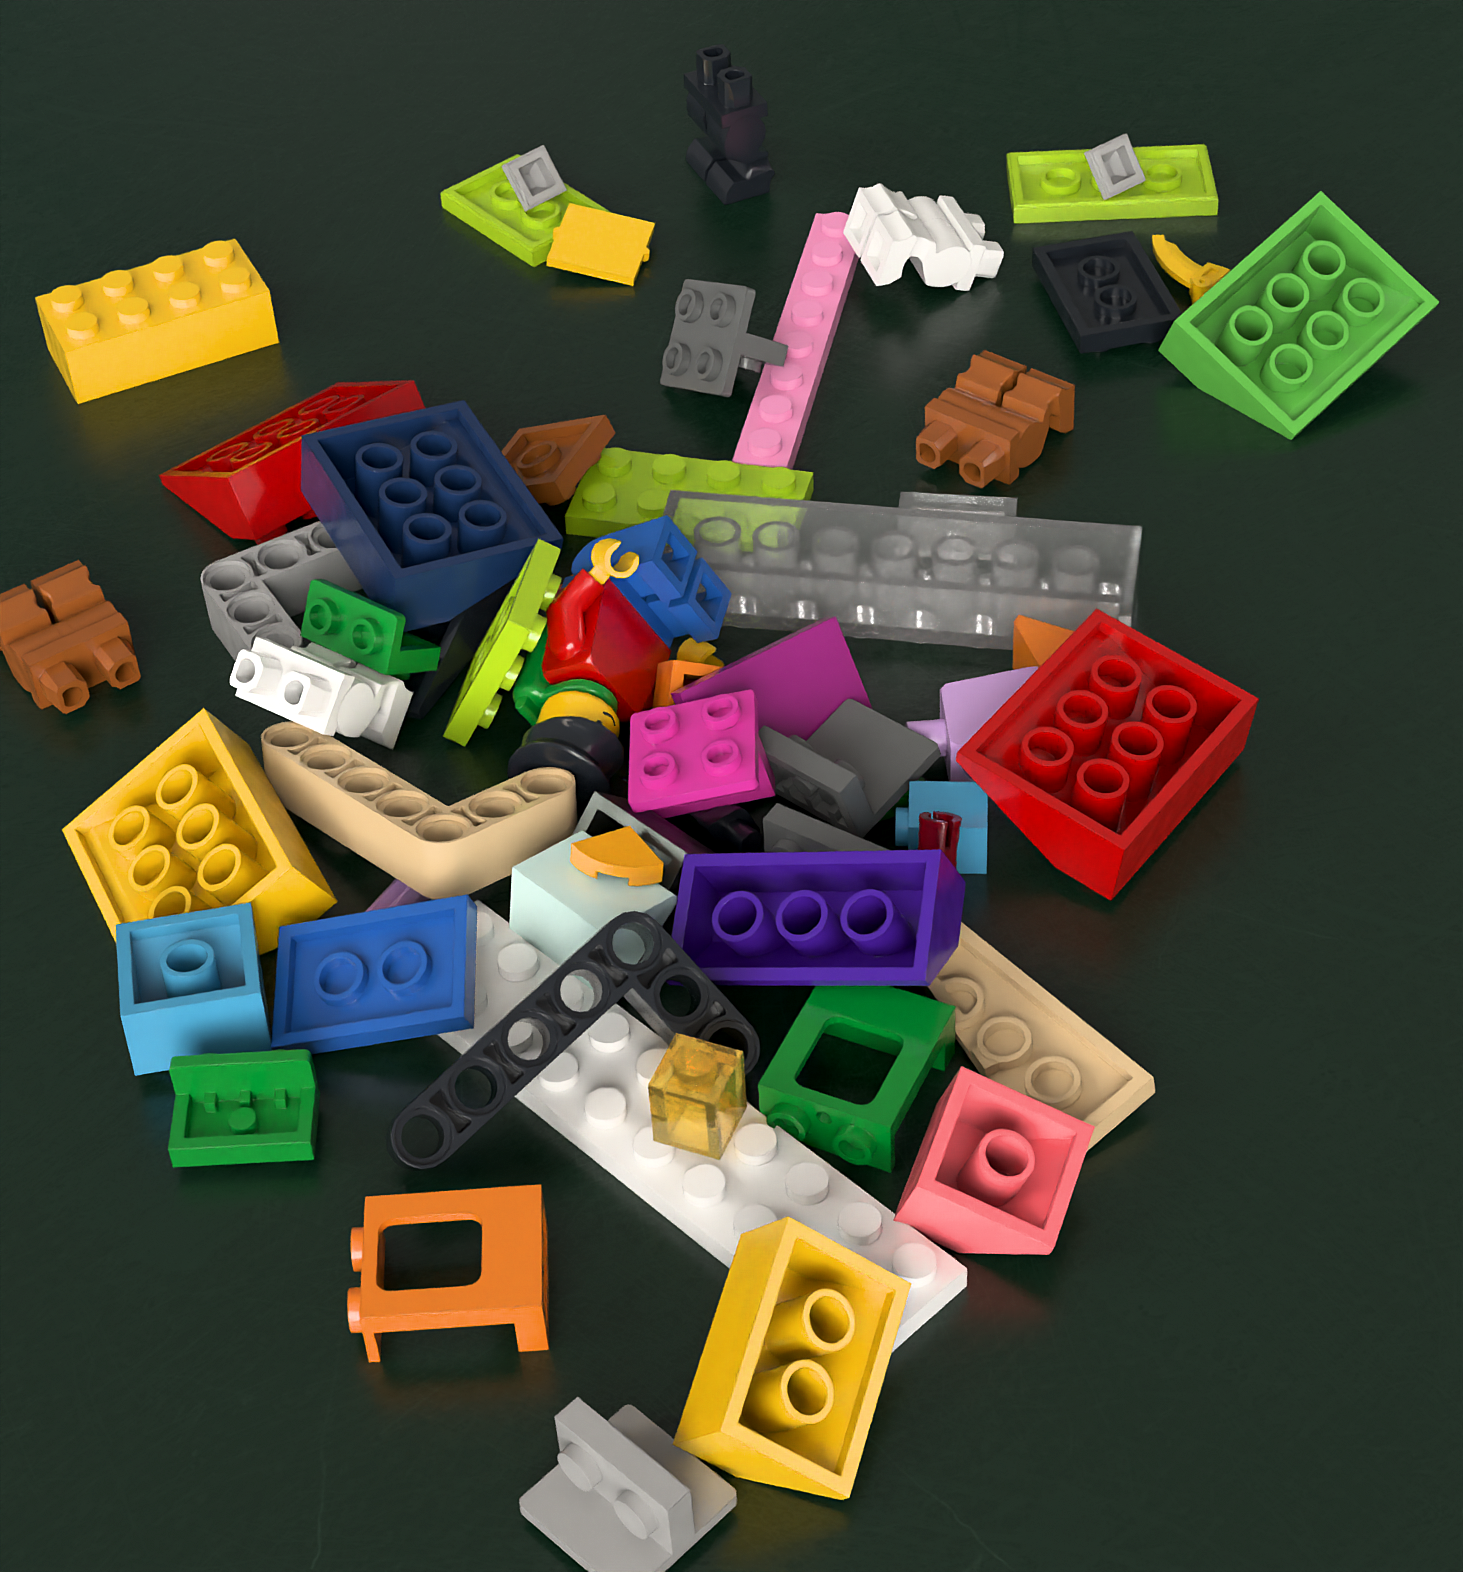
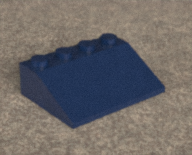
M464 400L302 435L301 492L369 599L405 616L404 632L450 621L516 578L538 538L560 549L563 546L561 534Z

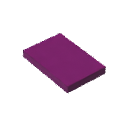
M836 616L824 617L670 693L676 705L720 694L751 689L754 691L758 701V731L765 725L788 738L791 735H797L805 741L847 699H853L873 709Z

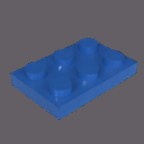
M466 894L280 926L271 1048L273 1050L306 1049L311 1054L473 1029L477 940L476 904Z

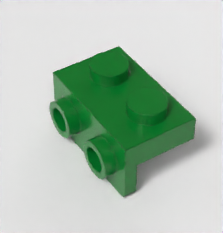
M313 579L310 582L300 636L384 675H390L399 680H408L411 673L436 671L441 652L440 646L411 633L404 632L406 618L403 614L325 579Z
M276 1049L262 1052L205 1053L201 1055L174 1056L171 1058L169 1073L176 1095L168 1152L173 1167L314 1160L320 1090L312 1055L309 1050Z

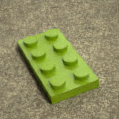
M604 448L601 452L600 460L590 467L581 478L566 511V534L599 538L668 515L696 550L788 561L814 491L813 472L791 470L786 467L739 464L728 460L713 461L681 457L675 454L662 455L628 451L623 448Z

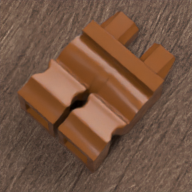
M983 350L978 355L974 354L971 358V367L966 372L958 374L955 388L945 389L938 399L933 398L925 406V428L916 437V459L918 463L933 469L941 466L946 460L959 464V474L963 477L964 481L981 489L993 479L1010 485L1019 477V468L1031 465L1041 455L1049 428L1063 433L1074 429L1075 385L1033 368L1027 372V366Z
M79 560L31 580L32 589L22 584L0 594V651H3L15 679L26 691L31 692L34 702L41 710L54 705L62 713L67 714L85 706L86 701L90 698L88 691L90 687L107 680L112 687L122 689L139 681L141 675L128 622L120 612H117L110 601L105 600L101 587L91 583L87 566L83 565Z

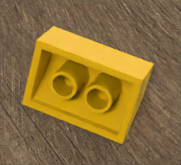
M789 1216L741 1234L672 1445L738 1478L839 1500L849 1498L911 1283Z

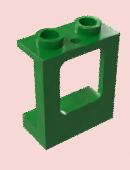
M815 986L758 1083L760 1113L767 1117V1125L774 1129L778 1125L800 1143L838 1155L849 1163L868 1165L891 1173L895 1166V1134L931 1067L945 1072L955 1053L956 1006L892 986ZM823 1033L897 1056L872 1102L864 1105L854 1104L805 1088L796 1082L798 1075Z

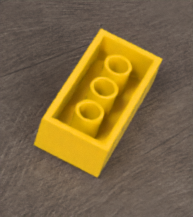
M236 238L228 241L210 242L201 249L177 256H163L147 265L126 271H112L105 274L102 278L75 286H61L54 289L51 293L35 297L48 350L77 404L279 343L270 291Z

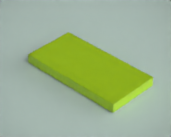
M1204 144L1132 147L1146 181L1106 200L1101 195L1084 155V152L1091 149L1007 154L1006 169L1014 224L1217 215L1219 199L1207 147Z

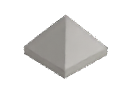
M1127 133L1084 152L1104 200L1146 181Z
M544 145L501 166L525 212L567 191Z

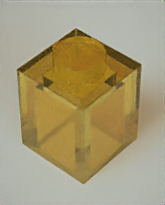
M676 1033L648 1084L653 1141L720 1160L747 1108L743 1051Z

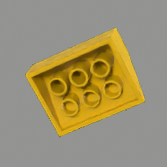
M205 708L62 829L115 942L116 924L251 902L259 955L278 948L280 926L315 921L338 902L249 744Z

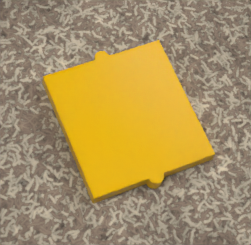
M569 203L560 227L553 229L554 242L547 256L546 266L634 286L642 262L649 260L650 250L648 246L654 233L655 223Z

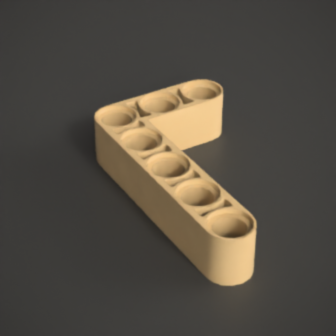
M294 721L274 724L265 729L261 734L265 774L286 809L430 899L437 900L469 895L511 875L512 867L572 836L578 824L575 777L569 771L561 768L542 767L529 770L447 806L330 735H323Z

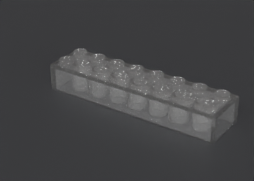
M670 490L663 516L668 515L698 551L695 560L703 558L732 593L722 626L796 632L824 617L836 616L843 636L1013 650L1014 621L1018 615L1075 631L1096 609H1099L1133 628L1139 583L1142 527L679 490ZM667 543L665 545L663 554H667L673 551L671 546ZM701 583L699 585L697 593H703L706 591V589Z

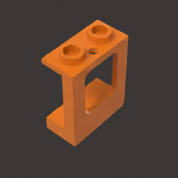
M541 1184L365 1197L364 1227H353L351 1230L352 1266L354 1272H361V1287L349 1288L347 1308L350 1332L363 1333L369 1362L381 1361V1337L383 1332L511 1323L515 1325L519 1352L549 1350L548 1226ZM475 1220L482 1225V1273L479 1280L474 1284L399 1291L383 1290L385 1265V1236L383 1230L387 1227L402 1224Z

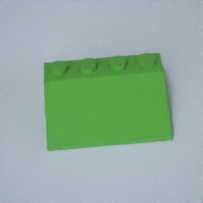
M1320 191L1173 322L1158 351L1200 390L1292 440L1434 310L1439 301Z

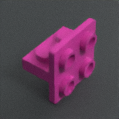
M753 690L720 694L691 702L657 707L634 713L631 716L628 802L634 813L652 810L662 818L713 809L714 807L775 796V776L758 734V701Z

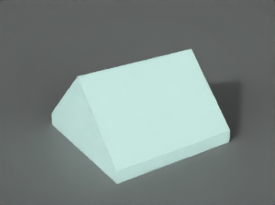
M580 831L512 867L509 928L558 965H561L601 927L624 912L637 911L648 914L663 926L675 908L678 896L659 883L628 886L629 878L598 872L596 879L581 872L570 862L571 843L591 838L592 836L584 831ZM618 929L614 933L612 945L616 956L624 963L637 964L645 951L644 942L641 937L629 929ZM573 975L593 990L592 986L586 979H584L581 976Z

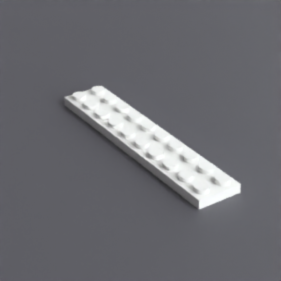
M478 899L474 901L477 906L474 1028L437 1034L461 1054L466 1052L560 966L512 931L506 920ZM573 975L564 978L560 992L565 1005L574 1011H588L594 1000L593 990ZM616 1003L515 1096L729 1269L741 1234L789 1216L911 1283L892 1352L967 1286V1268L912 1226L893 1221L895 1214L778 1125L775 1129L768 1126L766 1116L721 1082L708 1079L695 1071L660 1036ZM526 1022L514 1023L511 1027L508 1043L512 1052L521 1059H536L541 1053L543 1046L542 1035L539 1030Z

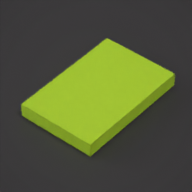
M519 154L440 192L444 209L532 267L547 261V256L554 242L553 229L560 227L569 203L610 212L565 183L567 191L525 212L501 167L520 157L521 155Z

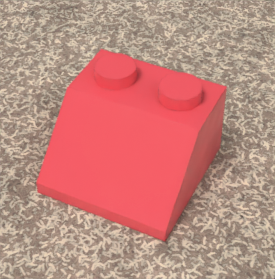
M961 1066L935 1106L893 1221L908 1224L929 1240L957 1253L1049 1255L1055 1247L1095 1126Z

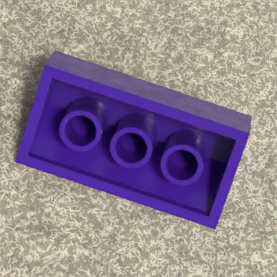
M942 850L684 854L671 937L714 985L930 986L959 945L966 882ZM674 980L666 981L669 985H683Z

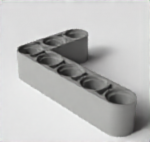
M320 521L215 561L202 571L200 580L212 630L235 662L241 650H252L256 637L269 639L288 648H291L293 645L305 648L303 637L300 636L301 632L290 617L305 612L310 582L313 579H325L352 592L362 589L361 584Z

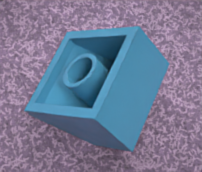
M251 902L115 925L120 1017L135 1076L168 1071L171 1058L174 1056L272 1051L268 1005Z

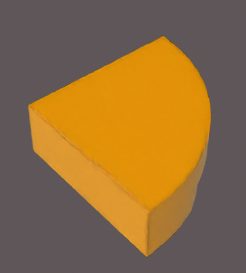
M631 826L571 843L570 862L590 877L597 879L598 872L611 876L629 878L628 886H642L662 882L664 863Z

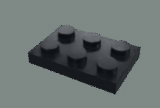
M1133 231L1033 248L1032 266L1080 354L1104 352L1110 348L1138 343L1158 342L1161 339H1165L1173 322L1182 314Z

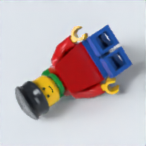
M668 515L601 536L591 541L577 554L571 568L573 576L565 577L561 589H558L555 599L548 606L546 611L547 623L532 652L527 651L513 688L512 695L515 708L532 727L524 733L521 746L509 758L508 778L511 779L529 770L542 767H555L567 770L575 777L577 810L586 809L594 791L612 795L609 780L618 772L624 762V749L618 739L620 734L619 723H628L634 713L652 709L658 663L669 660L672 652L670 648L674 637L688 634L693 637L681 644L677 652V660L724 667L723 661L712 655L716 651V647L706 641L718 639L732 593L703 558L695 560L698 551ZM667 543L671 546L673 551L667 554H663L665 545ZM700 583L706 589L703 593H697Z

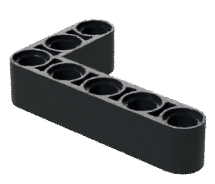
M637 911L624 912L601 927L395 1115L387 1128L385 1136L386 1148L392 1160L404 1169L420 1171L439 1165L450 1157L623 996L680 1058L699 1074L711 1080L723 1083L741 1078L749 1073L758 1062L760 1054L759 1037L751 1024L655 919L648 914ZM618 929L633 930L641 937L644 942L645 951L643 959L639 964L624 963L616 956L613 951L612 940L614 933ZM566 976H581L592 986L594 1000L588 1011H574L565 1005L561 998L560 988ZM667 980L682 983L690 993V1009L683 1017L671 1015L661 1004L660 991L662 985ZM514 1023H530L541 1033L543 1046L541 1053L536 1059H521L510 1049L508 1035ZM716 1031L728 1034L737 1045V1059L730 1069L719 1068L708 1056V1041ZM472 1069L480 1071L490 1082L491 1095L484 1107L478 1109L466 1107L456 1096V1079L463 1070ZM420 1117L427 1119L434 1124L438 1131V1146L433 1154L427 1158L412 1156L402 1145V1129L411 1118Z

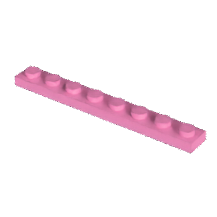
M816 213L773 338L775 342L788 345L784 367L764 365L732 462L793 469L859 257L843 233L849 217L846 213Z

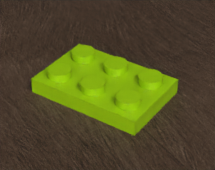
M538 538L472 658L443 737L466 746L477 725L485 729L489 728L503 697L496 693L498 688L510 691L524 662V657L518 655L521 649L529 652L534 650L547 622V618L539 615L538 611L539 609L547 611L561 583L562 578L553 574L561 551L560 548Z

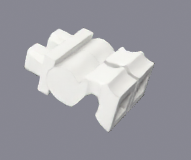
M881 183L868 188L859 187L843 231L857 256L862 257L861 262L876 286L887 285L900 278L904 264L910 258V261L926 285L932 287L953 285L955 290L969 291L975 276L994 278L1004 256V251L998 242L983 240L985 223L980 216L964 213L953 197L939 195L937 203L926 196H917L907 200L901 191L895 193Z
M261 637L255 638L251 651L243 649L239 652L229 679L230 685L238 688L236 696L323 735L334 736L335 732L353 738L362 736L392 750L413 692L405 688L404 681L390 675H384L360 663L356 665L354 660L313 642L306 648L294 645L288 648Z

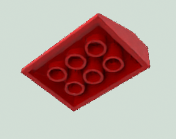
M414 380L338 382L160 474L159 478L163 486L233 539L255 540L256 544L259 545L286 534L288 529L285 524L300 516L303 519L317 517L301 492L302 435L424 409L425 406Z
M1096 609L958 750L956 762L1055 868L1105 898L1112 900L1244 750L1259 698Z

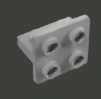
M577 1397L555 1416L560 1453L557 1456L559 1464L519 1499L521 1514L588 1572H665L736 1506L737 1493L734 1487L697 1457L672 1445L674 1439L633 1405L623 1406L606 1421Z

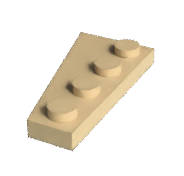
M961 922L957 949L930 986L920 987L928 998L956 1006L955 1038L982 1076L1095 1126L1087 1148L1088 1151L1155 1093L1154 1077Z

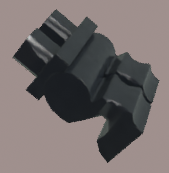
M723 44L697 50V70L684 74V87L689 92L686 99L687 112L690 118L708 136L693 140L687 149L685 160L700 178L706 181L707 186L724 205L770 192V182L775 175V171L769 163L768 151L762 146L766 128L760 119L768 116L766 100L753 88L752 74L745 67L733 66L731 64V52Z

